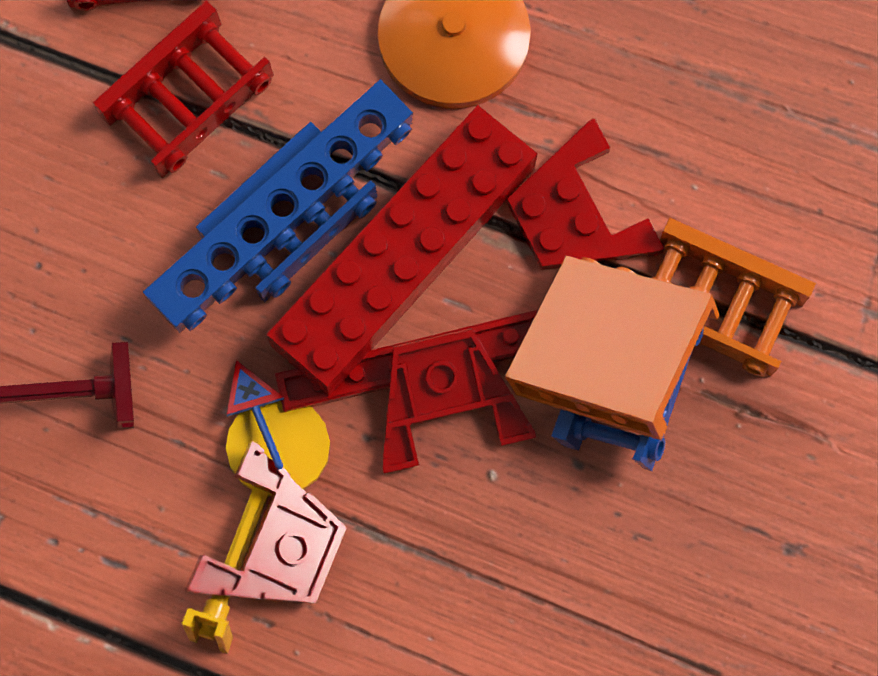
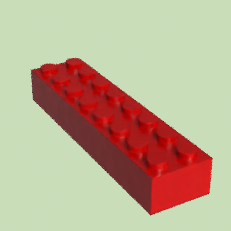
M477 105L266 334L270 346L315 383L324 393L330 396L349 376V373L360 364L366 354L378 344L506 202L507 198L534 171L538 153Z

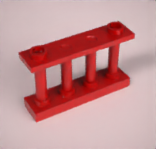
M207 0L93 102L99 115L110 126L117 120H124L157 153L151 160V163L162 178L168 172L174 173L179 170L186 162L187 155L253 94L259 95L264 92L274 76L270 61L265 56L253 66L219 33V27L222 24L218 12ZM202 43H208L242 76L226 92L190 58L191 53ZM173 69H181L214 102L198 118L163 84V78ZM145 94H152L186 128L170 143L134 109L135 104Z

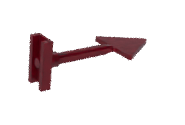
M128 342L112 343L109 366L110 375L94 376V379L0 386V403L94 396L95 400L112 399V408L117 428H134Z

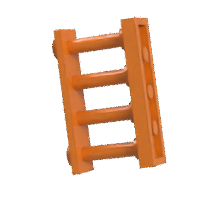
M669 217L660 237V241L665 245L667 252L656 276L671 281L681 258L688 255L702 261L703 269L695 286L710 292L717 275L722 274L723 271L737 277V281L740 283L718 332L704 326L703 336L699 344L743 363L742 368L751 374L764 377L765 374L772 376L778 370L782 361L769 355L790 307L796 306V304L803 306L810 298L816 283ZM762 288L773 293L776 302L754 349L732 338L754 290Z

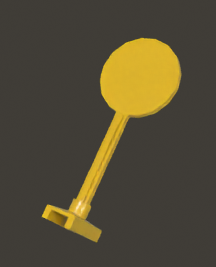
M281 401L261 406L260 410L283 462V468L305 490L318 480L328 463L330 439L325 422L311 406L283 412ZM252 409L239 413L228 431L226 452L230 468L234 474H236L248 444L252 441L259 444L265 450L264 453L272 460ZM239 479L242 485L251 489L252 492L224 564L240 571L266 501L272 494ZM212 595L211 599H207L202 612L190 608L187 609L182 626L189 641L197 643L199 636L209 640H214L215 638L219 650L228 653L233 640L229 623L225 621L230 610L228 606L230 596Z

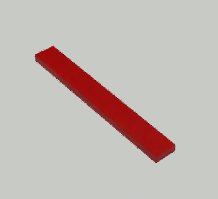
M538 310L370 350L360 364L349 373V376L330 396L324 393L297 368L275 373L279 394L284 397V400H281L283 412L310 406L314 407L388 389L390 387L393 346L472 328L493 363L515 358Z

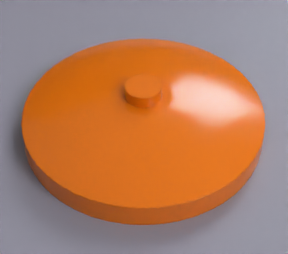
M386 0L378 23L379 50L384 66L391 78L403 91L413 98L440 108L460 109L473 107L501 94L521 72L529 50V17L523 0Z

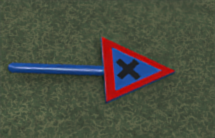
M236 360L227 417L252 409L276 469L281 470L283 462L260 407L284 400V397Z

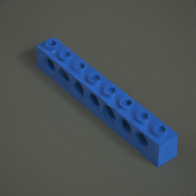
M380 79L143 291L146 298L179 333L185 328L189 331L196 328L207 317L204 311L215 301L219 304L226 301L237 289L234 284L245 274L249 277L256 274L267 262L264 257L275 247L281 250L296 236L294 230L301 223L306 221L310 224L317 219L325 210L323 204L332 195L335 194L336 197L342 196L354 184L353 176L362 168L369 171L382 159L383 154L381 151L391 142L394 145L402 142L412 131L410 125L412 124L413 112ZM367 123H373L381 129V132L375 137H366L360 132V128ZM338 149H345L352 154L351 160L344 164L334 162L330 156ZM308 175H317L323 180L322 186L316 190L304 188L301 182ZM280 201H288L294 206L293 212L285 217L275 215L272 212V208ZM251 227H258L265 232V235L260 242L251 244L243 239L244 232ZM224 253L232 255L235 258V262L230 269L221 271L213 266V262L218 255ZM192 280H199L205 284L203 293L195 298L185 296V285Z

